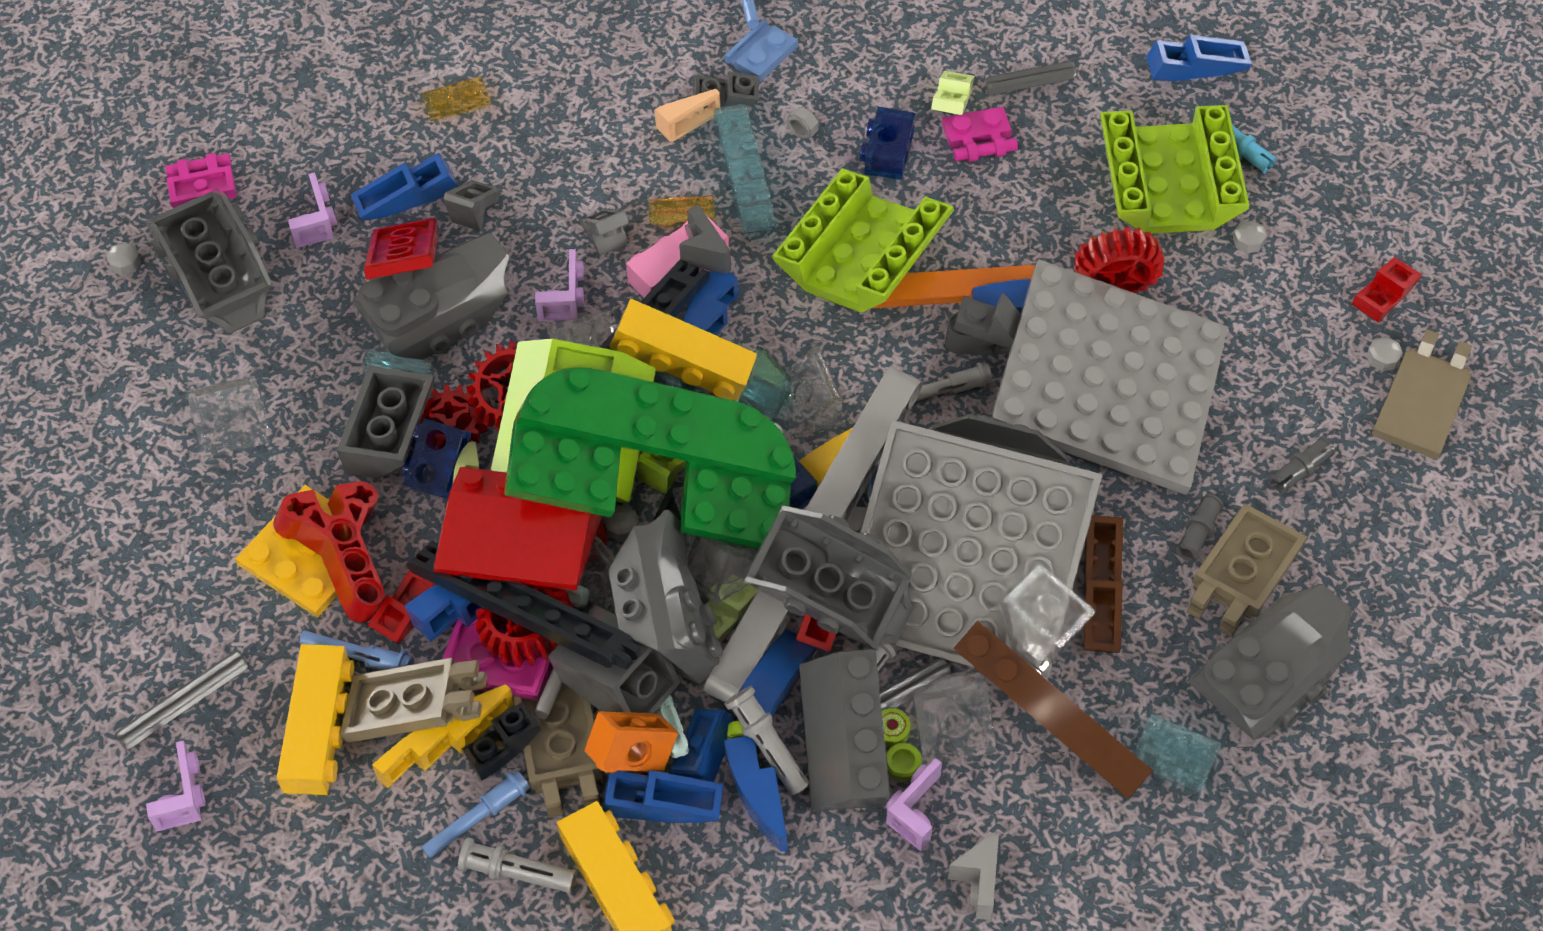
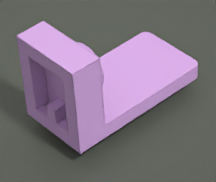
M315 172L310 173L309 178L319 211L288 220L296 248L334 238L331 226L337 225L332 206L325 207L324 202H328L330 199L325 182L318 184Z
M569 249V291L549 290L535 292L538 321L578 319V307H584L583 287H578V281H584L583 261H577L576 249Z
M184 740L176 742L184 794L179 796L165 795L155 802L146 804L148 818L156 832L201 821L199 807L206 805L201 784H195L194 774L200 773L197 754L195 751L189 752Z
M937 758L928 766L925 764L921 765L913 774L909 787L904 792L901 790L895 792L886 805V824L920 851L931 841L932 826L929 819L917 809L912 811L910 808L940 778L942 762Z

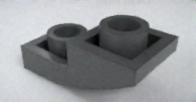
M729 71L726 80L695 75L693 96L717 89L720 92V107L755 105L759 101V76Z

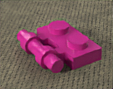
M1003 106L964 113L963 115L942 117V127L949 147L962 146V148L953 149L955 162L962 160L974 162L978 161L979 157L994 154L995 157L1005 156L1006 152L1018 149L1016 138L1004 140V138L1011 137L1012 129ZM990 141L989 143H983V144H978V145H976V143H981V142Z
M210 153L206 154V158L188 161L187 158L177 160V164L165 166L172 209L216 189L225 193L228 199L237 198L229 153L221 155Z

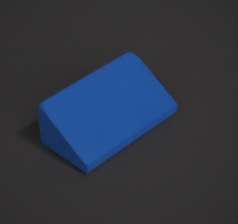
M696 709L685 734L689 752L686 756L675 758L669 773L714 782L726 753L724 740H727L728 724L735 720L725 710Z

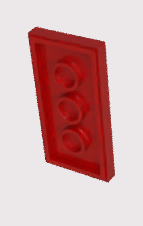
M433 217L374 229L363 268L366 280L433 267L439 234L437 218Z

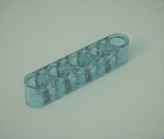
M746 104L714 108L715 126L719 130L717 134L722 153H725L723 158L728 177H731L729 181L734 201H737L736 209L740 225L744 229L742 233L745 235L775 230L774 209Z

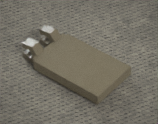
M1426 329L1418 350L1411 348L1410 352L1406 351L1371 435L1438 460L1472 374H1469L1470 369L1464 367L1472 345L1459 341L1451 362L1431 355L1439 333Z
M1244 503L1195 573L1192 583H1194L1193 588L1196 589V592L1190 600L1191 604L1187 609V613L1200 619L1212 599L1220 602L1229 608L1222 618L1223 622L1219 630L1232 637L1244 616L1249 619L1252 616L1257 617L1301 551L1307 536Z
M451 657L354 675L340 735L346 743L447 726L448 722H453V718L462 721L479 718L482 704L479 701L473 702L474 693L472 691L486 687L487 674L485 671L478 673L480 664L477 660L456 663Z
M563 683L548 717L541 719L534 714L538 701L521 699V697L513 695L515 706L523 702L541 728L523 751L531 790H535L536 794L543 793L548 818L563 815L558 789L580 785L585 807L595 801L599 803L596 781L602 780V775H605V772L598 769L596 763L584 751L594 725L590 702Z

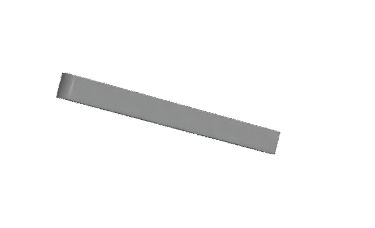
M892 366L886 370L805 510L821 513L826 516L835 515L846 522L848 521L879 466L891 420L904 423L921 392L923 381ZM758 590L723 650L722 656L719 657V664L713 667L710 676L707 678L704 686L705 693L724 703L738 693L755 666L784 632L794 613L784 607L785 603Z

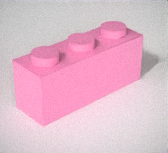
M708 217L729 248V237ZM688 221L680 229L669 236L662 237L655 245L642 253L634 255L626 263L628 282L643 298L680 260L679 244L689 239L685 230V225L688 224Z

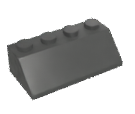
M876 649L836 652L799 664L811 812L886 806L890 798Z

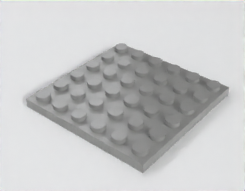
M1038 259L1033 270L991 418L1013 425H1025L1030 429L1038 430L1063 452L1187 495L1193 482L1228 326Z
M891 420L860 534L866 532L879 538L882 542L881 545L888 548L913 574L907 585L913 609L896 644L891 645L974 667L953 648L978 620L1048 680L1103 474Z

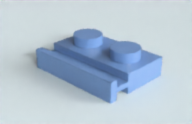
M763 19L757 28L752 29L724 55L725 63L735 66V69L743 74L759 76L760 83L798 47V39L776 26L771 27L767 25V21Z

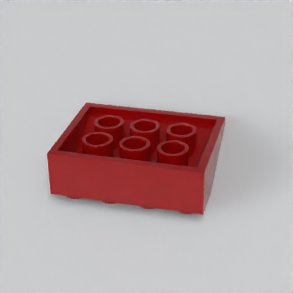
M460 467L448 498L434 563V572L577 590L602 516L506 496L504 491L507 472Z

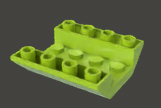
M1228 105L1198 106L1195 109L1193 123L1139 127H1135L1132 110L1100 112L1117 215L1123 221L1136 229L1141 228L1143 233L1151 232V234L1215 230L1249 209V200Z
M842 168L772 257L803 290L822 299L863 313L888 299L953 213L954 208L952 205L928 197H924L915 210L873 196L869 177Z
M553 338L518 342L491 470L507 472L512 428L516 414L531 389L546 376L563 369L583 367L654 382L656 368L620 351ZM621 447L616 502L630 503L640 453L638 450Z

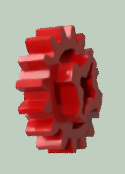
M444 385V392L441 393L433 388L431 390L432 397L428 398L416 431L419 442L425 441L426 449L428 450L437 446L440 455L445 452L446 448L451 449L453 455H457L458 447L462 446L464 448L470 441L480 443V433H485L488 429L483 424V419H478L474 415L476 408L469 405L468 399L473 395H470L468 392L465 394L462 385H458L455 391H450L449 385Z

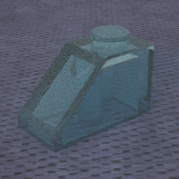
M757 345L754 350L757 353V357L747 384L738 398V402L755 408L763 415L775 420L780 410L786 411L793 400L794 393L791 392L792 377L764 348Z

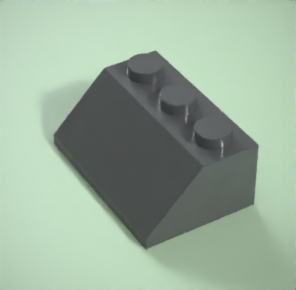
M369 366L337 448V453L346 474L379 479L405 464L435 382L434 375Z

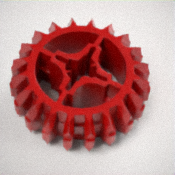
M1129 227L1119 231L1114 228L1109 233L1101 231V236L1089 237V243L1081 244L1080 250L1075 253V266L1073 268L1076 273L1136 294L1139 291H1148V285L1157 284V278L1163 275L1162 269L1165 267V258L1161 244L1157 238H1153L1151 232L1143 233L1141 228L1133 231Z
M514 341L509 342L507 350L501 344H496L495 354L484 351V355L487 358L484 363L475 361V366L479 369L478 372L468 373L469 378L475 382L466 386L467 392L473 395L468 399L471 407L476 408L474 415L478 419H483V424L488 428L495 426L498 432L508 391L506 388L509 387L517 344ZM491 388H494L499 393L497 401L500 404L498 410L494 409L491 403Z
M525 584L573 607L565 590ZM483 607L476 610L478 621L475 623V627L480 636L481 645L487 649L491 657L494 659L499 657L505 666L513 660L514 665L520 668L524 660H528L529 664L534 667L537 658L542 657L548 661V652L554 651L557 645H559ZM502 621L507 623L506 627L508 630L505 635L499 632V626Z

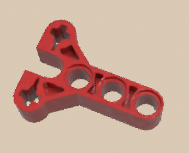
M364 481L336 485L328 502L332 515L322 510L314 490L287 495L282 500L274 518V530L281 537L295 539L320 555L347 617L358 623L370 621L380 606L385 593L360 530L362 525L368 521L378 501L377 490L370 483Z

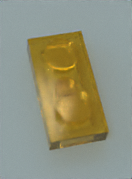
M482 77L421 93L431 122L491 106Z
M713 195L649 199L650 224L657 223L659 226H671L676 222H687V210L697 205H700L704 213L711 220H715Z

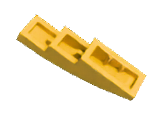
M505 684L474 696L473 702L479 701L482 704L479 718L467 721L453 718V722H448L447 726L413 731L372 764L377 779L389 788L414 763L426 771L451 746L463 754L462 748L479 739L492 726L490 720L506 712L514 705L511 688Z

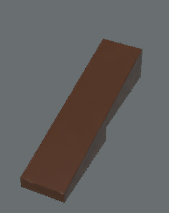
M1092 515L1085 541L1083 651L1121 652L1123 517Z

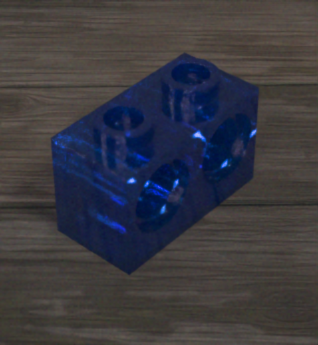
M424 418L423 423H419L414 431L413 443L416 445L412 457L406 459L402 469V476L405 477L403 485L441 498H449L457 459L469 442L472 432ZM442 431L446 436V444L442 449L437 450L433 445V438L436 433ZM431 464L435 469L436 475L434 480L427 484L423 480L422 472L427 465Z

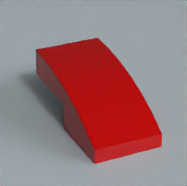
M1394 257L1377 271L1371 283L1355 295L1351 305L1379 323L1412 290L1422 274Z
M409 570L392 597L386 595L368 626L399 644L414 627L404 606L436 584Z

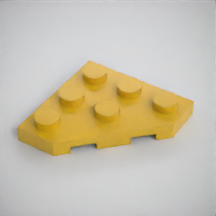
M304 485L298 492H303V491H308V490H313V489H311V488L308 487L307 485ZM314 490L322 510L332 515L328 506L329 499ZM273 518L235 558L238 566L318 618L337 597L322 557L297 540L286 539L278 535L273 527Z

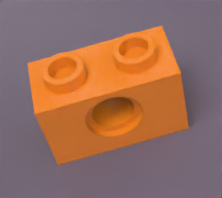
M598 711L584 751L596 763L598 769L607 773L633 771L639 774H646L649 770L664 772L679 732L658 713Z

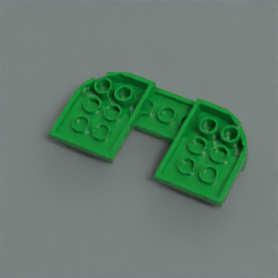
M577 367L559 370L540 380L526 396L513 423L504 491L506 496L611 517L615 512L621 447L686 461L680 525L681 533L759 549L782 506H790L791 484L796 479V467L787 440L777 426L755 408L737 401L603 370Z

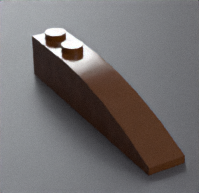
M978 620L953 648L1128 799L1153 772L1150 767Z

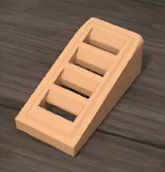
M713 89L656 108L654 110L656 128L670 142L677 140L720 114V92L717 89Z

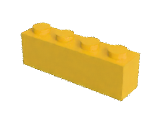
M631 298L609 346L613 350L628 354L656 368L657 371L669 373L682 379L689 385L701 387L714 393L717 397L737 401L744 390L757 357V353Z
M301 644L277 772V781L283 793L328 795L329 784L336 782L338 765L337 761L334 760L335 749H341L343 738L340 735L342 726L339 725L341 715L345 714L349 697L348 693H345L346 683L352 682L354 676V661L349 660L345 646Z
M595 801L557 822L562 842L614 931H672L671 925L675 924V920L671 911L665 903L659 905L653 896L656 888L652 879L646 871L640 874L634 864L638 861L636 853L628 840L623 843L621 842L616 833L620 830L618 823L610 810L604 812L598 801Z

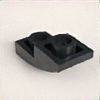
M523 702L490 720L494 730L462 748L466 758L481 781L517 756L540 731L541 728Z

